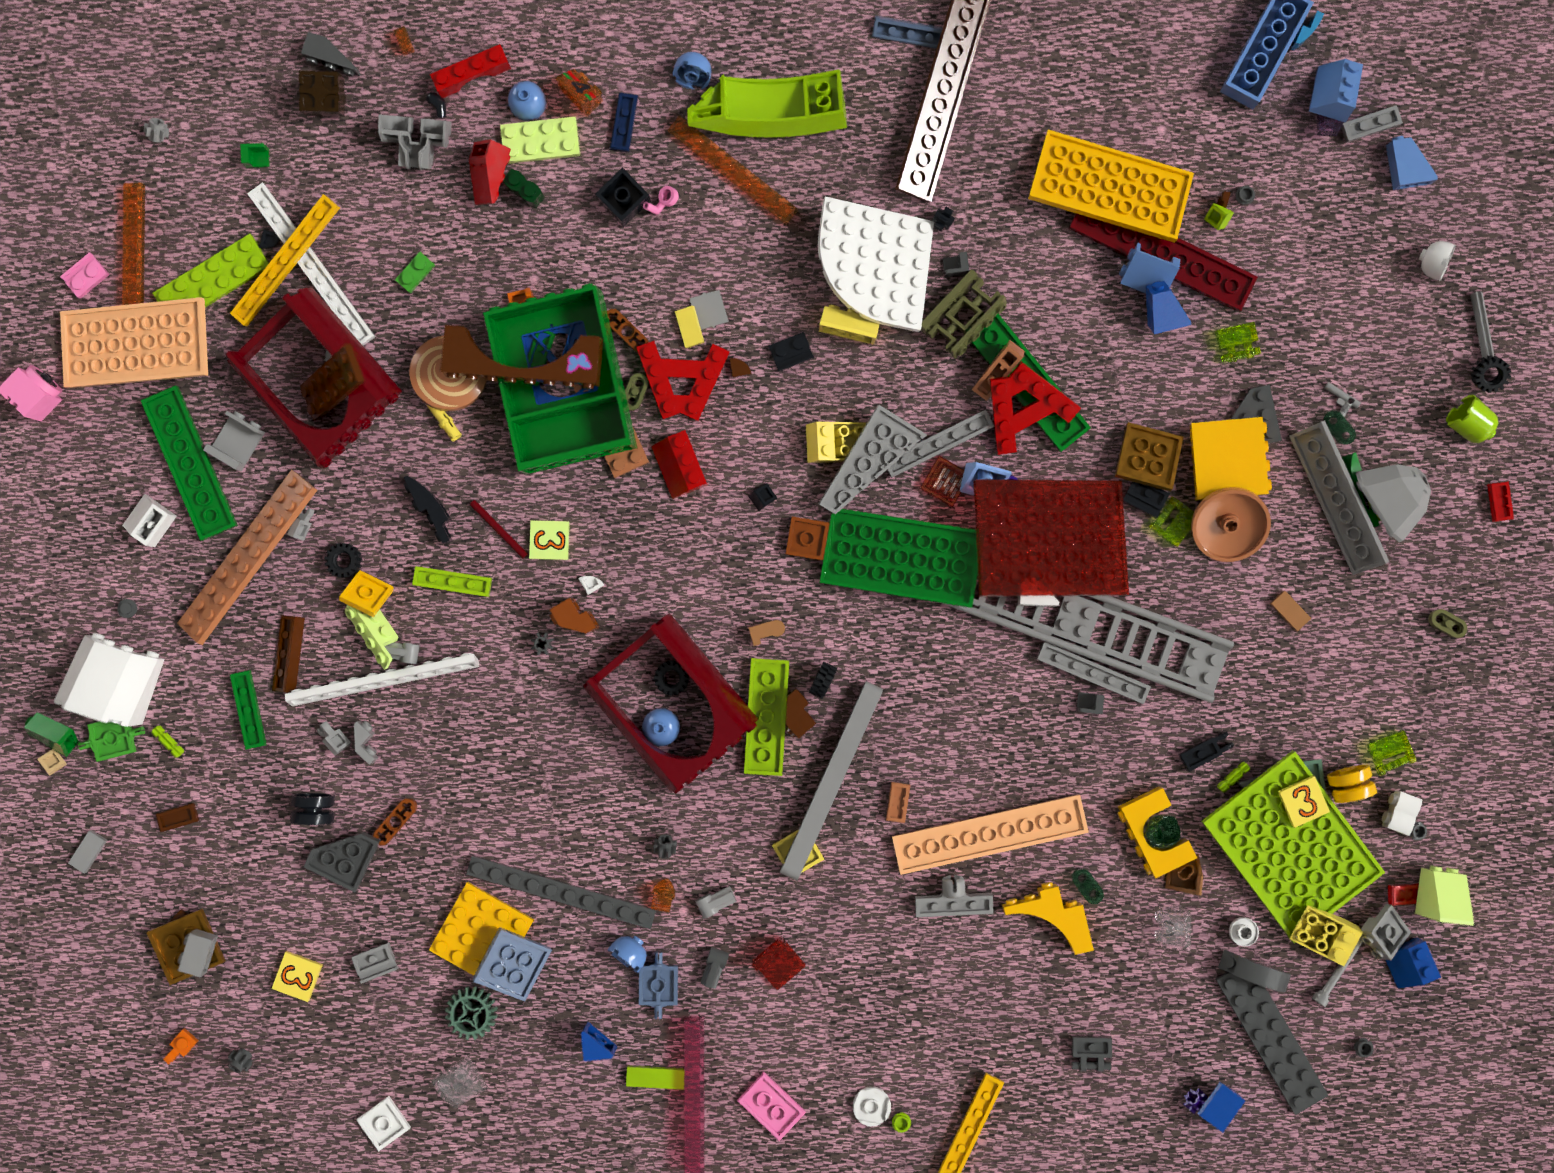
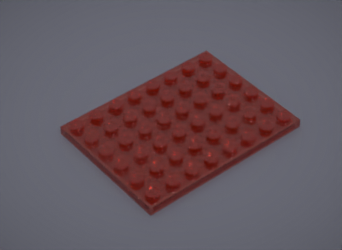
M978 479L973 481L980 597L1129 595L1122 481Z

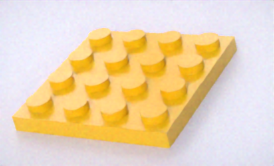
M467 882L429 951L474 976L499 927L525 937L535 919Z

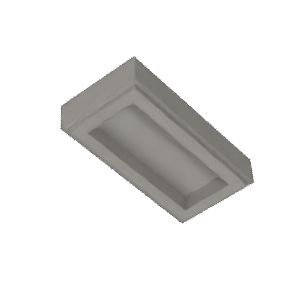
M93 830L88 831L68 864L84 874L87 873L108 840Z

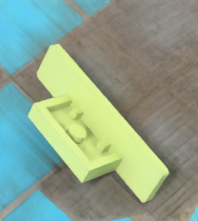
M347 605L345 608L346 617L352 621L357 633L364 639L367 648L375 655L377 663L381 664L383 669H387L392 661V657L384 646L396 642L399 638L381 610L373 618Z

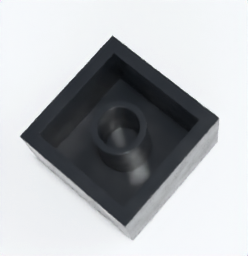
M623 167L595 193L597 200L623 227L643 209L644 202L651 201L649 194Z

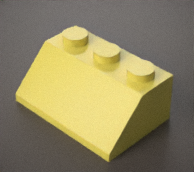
M829 305V307L824 306L819 332L874 345L879 324L864 319L852 309L843 311L840 310L839 306Z

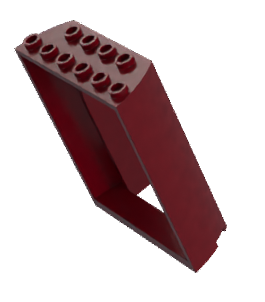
M302 288L295 295H284L282 299L286 304L238 352L228 351L226 357L231 367L318 467L325 469L332 463V459L335 456H339L345 451V446L348 443L354 442L362 430H366L372 425L371 421L375 417H380L384 414L385 408L389 404L391 405L399 399L398 395L402 391L313 288ZM295 315L301 319L332 356L342 346L352 345L365 382L348 395V407L342 424L330 429L316 428L296 418L247 363Z
M670 613L661 618L657 623H654L648 631L595 676L589 678L582 686L667 789L675 794L684 788L682 784H690L699 775L697 773L699 770L703 773L713 763L712 759L718 760L728 751L727 747L729 745L733 748L739 743L743 733L746 731L749 733L757 727L755 722L758 718ZM655 635L699 686L710 704L714 720V732L709 750L705 754L685 757L673 755L657 748L645 738L600 684L604 678Z

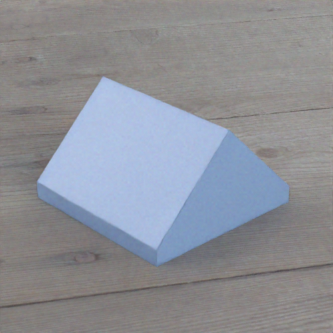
M978 462L966 463L960 492L996 501L1012 473L1008 470Z

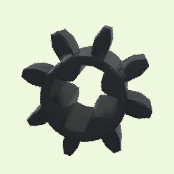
M947 206L944 210L939 208L932 218V221L935 222L934 228L940 232L944 228L949 230L955 220V217L952 216L954 211Z

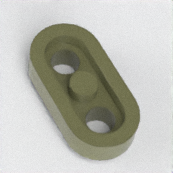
M641 373L631 376L625 390L629 411L639 409L649 386L647 377ZM642 381L643 385L641 387H637L636 382ZM631 398L636 400L633 405L629 404V399Z
M1436 609L1429 614L1428 620L1430 625L1452 638H1461L1467 633L1465 621L1448 611ZM1436 616H1440V622L1436 621ZM1454 625L1457 626L1456 632L1452 629Z

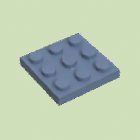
M499 927L473 977V982L526 1001L552 949Z

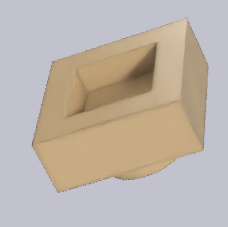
M53 749L37 759L49 776L67 765L61 755Z

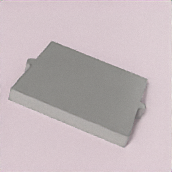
M720 290L710 293L703 292L700 296L689 298L691 306L695 307L701 330L710 327L715 328L717 325L729 322Z

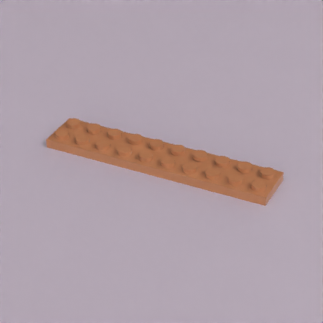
M291 470L178 621L177 624L196 643L204 644L317 492L314 486L294 470Z

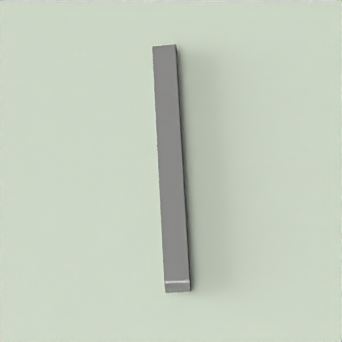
M865 681L779 873L796 881L799 879L881 697L883 688Z

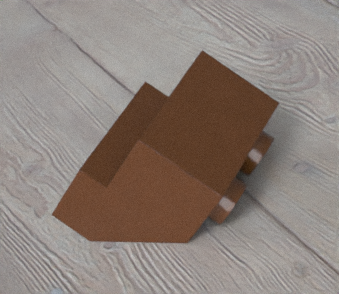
M797 688L787 695L786 731L792 738L797 736L799 739L816 724V721L804 709L809 702Z

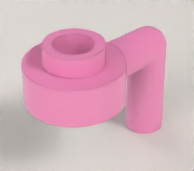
M664 186L659 192V202L657 205L654 206L649 202H644L643 208L658 215L665 206L670 207L677 202L678 192L671 186Z

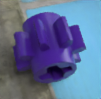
M1199 1088L1197 1091L1190 1089L1184 1095L1186 1099L1184 1106L1195 1114L1196 1111L1201 1109L1208 1096L1203 1094V1091Z

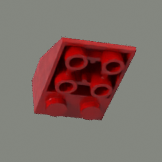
M491 139L474 142L469 157L476 205L494 204L499 197L498 190L505 177L504 170L510 161L509 154L511 149Z

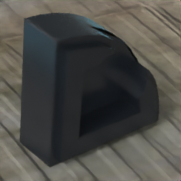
M263 230L259 248H273L281 240L275 232Z

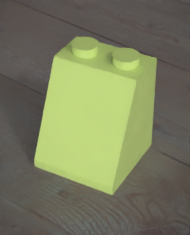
M1430 865L1429 869L1421 868L1415 914L1439 922L1474 925L1467 875L1458 873V869L1446 867V871L1442 870V867Z

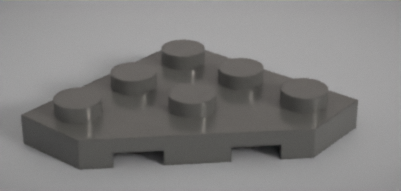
M1270 385L1249 389L1230 420L1263 417V422L1266 421L1267 433H1264L1265 441H1268V444L1282 441Z
M361 832L313 848L304 864V868L355 893L381 840Z

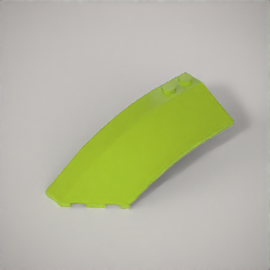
M840 69L806 76L777 79L725 77L723 74L714 87H710L700 96L701 100L696 105L692 104L687 109L688 126L735 136L793 137L847 128Z

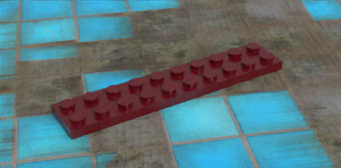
M1077 213L1068 228L1125 257L1128 256L1131 248L1135 249L1137 243H1140V251L1168 262H1171L1173 257L1181 259L1180 268L1174 281L1238 312L1242 311L1258 276L1180 238L1174 243Z

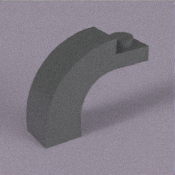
M1224 950L1218 966L1219 969L1241 979L1284 993L1291 977L1290 973L1252 961L1228 950Z

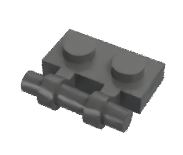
M1072 1036V1056L1079 1057V1062H1071L1072 1070H1079L1080 1072H1086V1070H1097V1072L1111 1070V1062H1104V1058H1112L1111 1036ZM1087 1057L1097 1058L1096 1062H1087Z

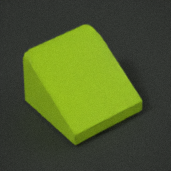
M1213 203L1204 220L1215 229L1220 230L1227 226L1234 212Z

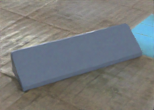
M876 15L872 37L937 49L943 27Z

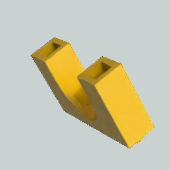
M1159 786L1118 806L1120 812L1117 813L1121 822H1125L1128 827L1126 830L1130 840L1134 839L1137 845L1134 847L1139 858L1143 857L1146 863L1143 865L1148 875L1151 874L1154 878H1158L1197 858L1189 840L1185 838L1160 849L1152 848L1144 838V825L1148 818L1172 806L1164 789Z

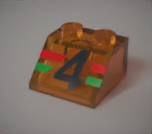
M572 69L555 78L560 91L586 117L603 102L601 90L596 85L591 86L587 82L589 79L583 72L578 73L575 69Z

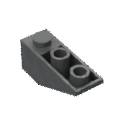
M311 32L307 33L301 51L306 62L315 66L322 64L331 71L341 70L343 74L350 77L361 75L358 69L326 37Z

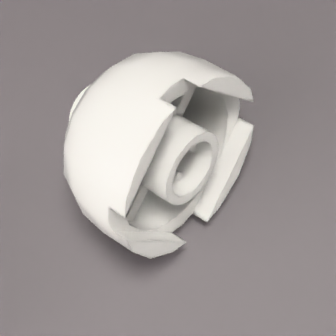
M1437 241L1432 243L1427 250L1423 249L1419 260L1422 261L1421 268L1423 273L1431 279L1441 281L1456 245L1446 241Z

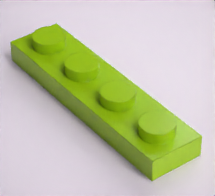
M415 566L412 585L489 597L492 578Z

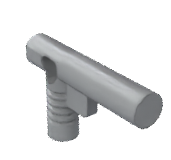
M1329 382L1324 387V389L1338 397L1336 403L1342 406L1337 414L1340 418L1346 416L1351 406L1357 409L1361 404L1360 401Z

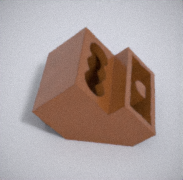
M569 598L550 609L552 614L549 616L552 622L560 627L588 634L600 628L591 611L582 612L574 598Z

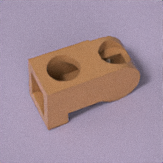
M774 620L749 627L753 645H760L761 638L781 636L785 631L784 623Z

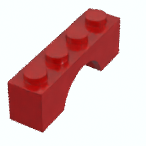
M501 44L436 71L430 74L439 95L445 98L459 92L466 83L475 78L496 76L510 70L511 67Z

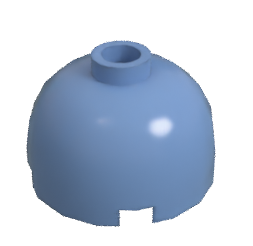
M687 52L677 59L672 74L676 77V82L679 85L694 90L693 86L704 89L709 85L712 70L705 56L697 52Z
M520 81L509 91L508 106L515 117L523 121H529L539 118L544 113L546 97L536 83Z
M657 708L645 716L642 723V732L645 738L653 745L666 746L678 737L680 722L672 711L666 708Z
M621 936L607 950L608 952H613L611 955L626 967L632 966L634 968L633 971L636 973L643 967L647 956L646 950L642 946L644 942L636 936L633 938Z

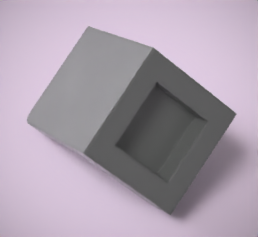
M960 252L958 256L947 257L942 260L945 277L966 275L969 272L967 252Z
M1079 692L1076 711L1103 714L1105 695Z

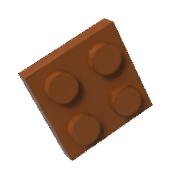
M792 516L785 554L823 561L829 523Z

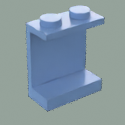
M1137 243L1135 249L1131 248L1127 256L1129 261L1127 265L1123 264L1119 273L1121 276L1120 284L1146 293V285L1158 281H1165L1170 288L1180 268L1181 259L1173 257L1171 262L1142 252L1140 251V243Z

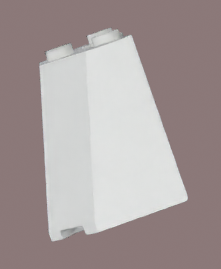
M98 633L85 635L54 699V703L62 705L61 708L101 722L108 723L110 721L127 727L142 725L164 659L160 658L156 652L147 651V654L137 653L130 646H116L114 641L104 639L105 636Z

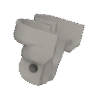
M379 115L378 133L381 141L399 143L398 166H404L406 169L417 167L420 171H423L424 168L431 169L434 146L447 148L449 144L452 121L421 119L420 142H413L411 133L413 132L414 118Z

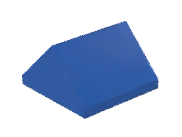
M587 1022L581 1033L583 1061L611 1059L615 1054L617 1045L591 1023Z
M1219 1082L1197 1114L1223 1133L1245 1103V1100L1239 1093Z

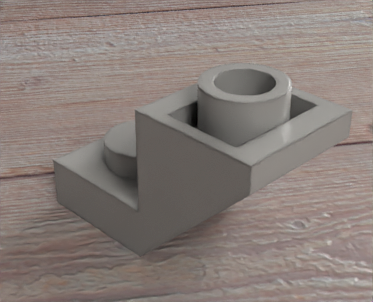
M356 721L354 724L355 752L369 765L373 764L379 758L376 755L377 751L370 745H365L375 734L372 731L373 727L367 721Z

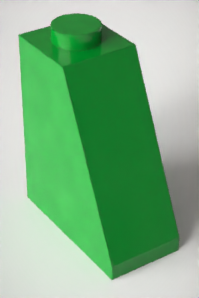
M38 712L34 716L29 717L25 722L24 729L28 735L66 758L79 743L73 729Z

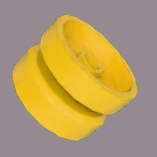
M1370 765L1346 767L1327 774L1329 785L1337 787L1332 791L1335 803L1353 802L1371 797L1377 793L1375 782L1368 780L1372 777Z

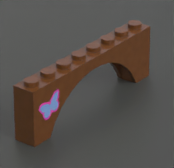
M445 325L441 372L447 375V378L458 379V376H466L468 380H478V377L485 378V381L490 382L504 379L506 383H516V380L524 381V384L529 385L543 382L545 386H555V383L563 384V387L574 388V385H582L584 389H594V386L599 387L603 339L597 336L580 335L573 347L559 359L539 367L515 368L502 365L487 357L475 344L466 327Z

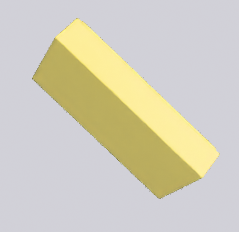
M689 306L675 311L685 348L705 343L695 307Z

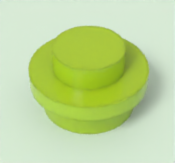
M899 1112L893 1116L892 1126L897 1132H906L911 1126V1119L906 1113Z

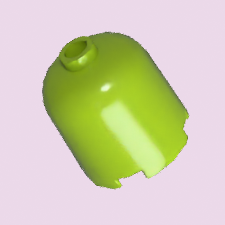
M1473 394L1461 400L1463 403L1457 409L1453 407L1445 420L1448 423L1447 425L1471 443H1481L1485 440H1490L1496 434L1498 426L1497 415Z

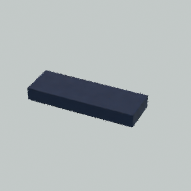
M619 92L610 150L629 153L638 95Z

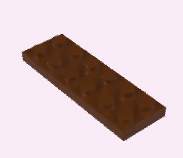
M351 344L342 346L300 385L301 394L307 403V411L313 421L320 420L365 382Z

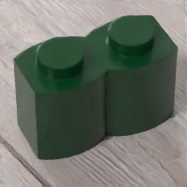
M511 169L503 180L509 191L518 197H522L523 201L530 207L537 208L545 198L541 189L535 183L527 181L523 174L517 170Z

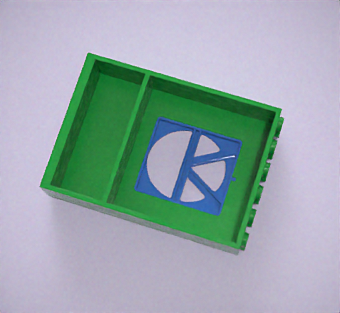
M585 284L581 286V289L574 290V288L563 290V293L560 294L548 293L544 295V298H528L524 303L512 302L507 304V307H492L488 309L489 311L483 312L493 359L495 362L509 367L531 368L533 355L529 363L528 354L534 338L537 340L534 352L537 349V345L540 344L544 348L541 351L544 355L545 351H547L546 358L550 362L558 359L542 342L546 337L550 336V334L543 332L550 331L554 334H568L562 356L573 347L575 339H579L580 335L597 336L603 339L599 387L594 386V389L582 388L574 395L555 397L546 393L539 385L537 387L524 384V381L516 380V383H506L504 379H498L519 472L528 475L638 448L604 295L596 285Z

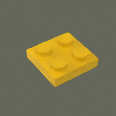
M359 570L339 596V601L374 618L393 592L394 587Z

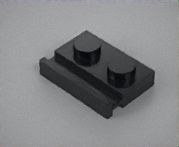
M804 332L768 346L778 372L814 359Z
M1131 482L1122 502L1156 519L1170 493L1155 487Z

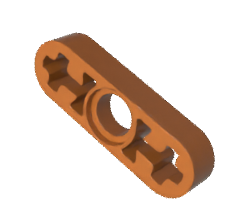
M610 309L607 311L609 321L611 314L613 316L617 314V320L622 323L617 330L616 327L618 325L614 321L610 322L611 329L636 353H638L636 350L637 344L632 340L636 333L638 334L636 339L639 342L645 341L644 344L649 343L647 338L618 310ZM626 326L632 328V334L628 337L622 335V329Z
M406 798L402 800L374 832L373 837L379 839V833L385 832L387 828L391 830L385 835L387 840L383 839L380 841V846L388 844L416 812L417 803L414 799ZM404 803L412 804L410 807L412 811L408 810L403 815L397 813V810L402 812L405 809ZM393 816L400 819L398 827H393L390 823Z

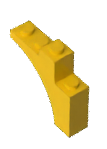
M1052 882L1041 884V887L1037 888L1039 896L1029 894L1024 896L1022 900L1017 901L1016 898L1006 900V904H1001L1005 915L1029 914L1043 918L1055 925L1064 934L1071 947V951L1075 955L1094 951L1083 904L1077 902V900L1065 902L1066 905L1063 906L1059 886Z

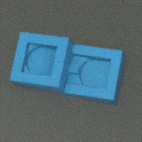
M1317 11L1312 16L1308 27L1303 25L1299 29L1290 48L1294 51L1308 39L1318 27L1324 13Z

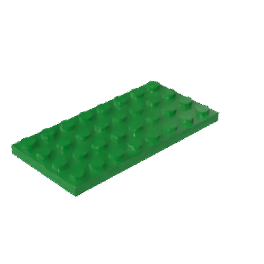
M841 509L836 514L831 513L819 583L972 608L985 531Z

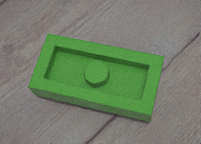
M419 252L395 281L411 294L435 267V264Z

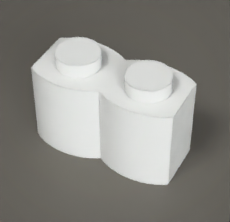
M1395 790L1388 799L1390 805L1389 809L1382 816V826L1409 836L1420 811L1422 799Z

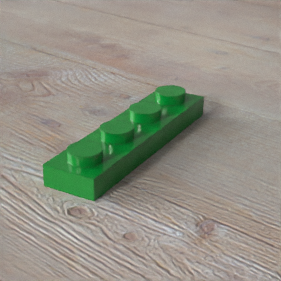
M251 670L230 674L245 749L267 745Z

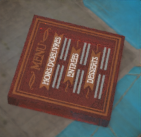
M939 455L919 489L953 508L962 493L960 492L964 469Z

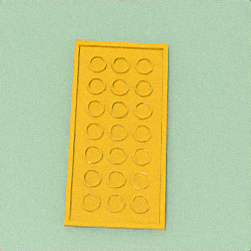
M1047 130L1028 199L1175 243L1178 239L1194 173Z

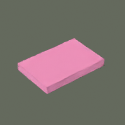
M764 1071L737 1099L779 1141L806 1113Z

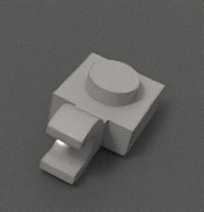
M306 506L287 533V535L303 541L312 524L309 520L314 514V510L310 508L305 513Z
M327 721L322 723L320 728L316 730L320 736L325 737L322 742L334 756L351 744L339 728L334 731Z

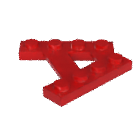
M654 341L637 346L636 350L662 420L681 413L698 421L730 352L712 344L705 361L661 359ZM668 378L696 379L689 395H674Z
M1022 361L1009 376L990 379L998 455L1017 452L1015 434L1055 412L1070 423L1081 410L1077 403ZM1026 390L1037 398L1036 401L1013 413L1012 396Z

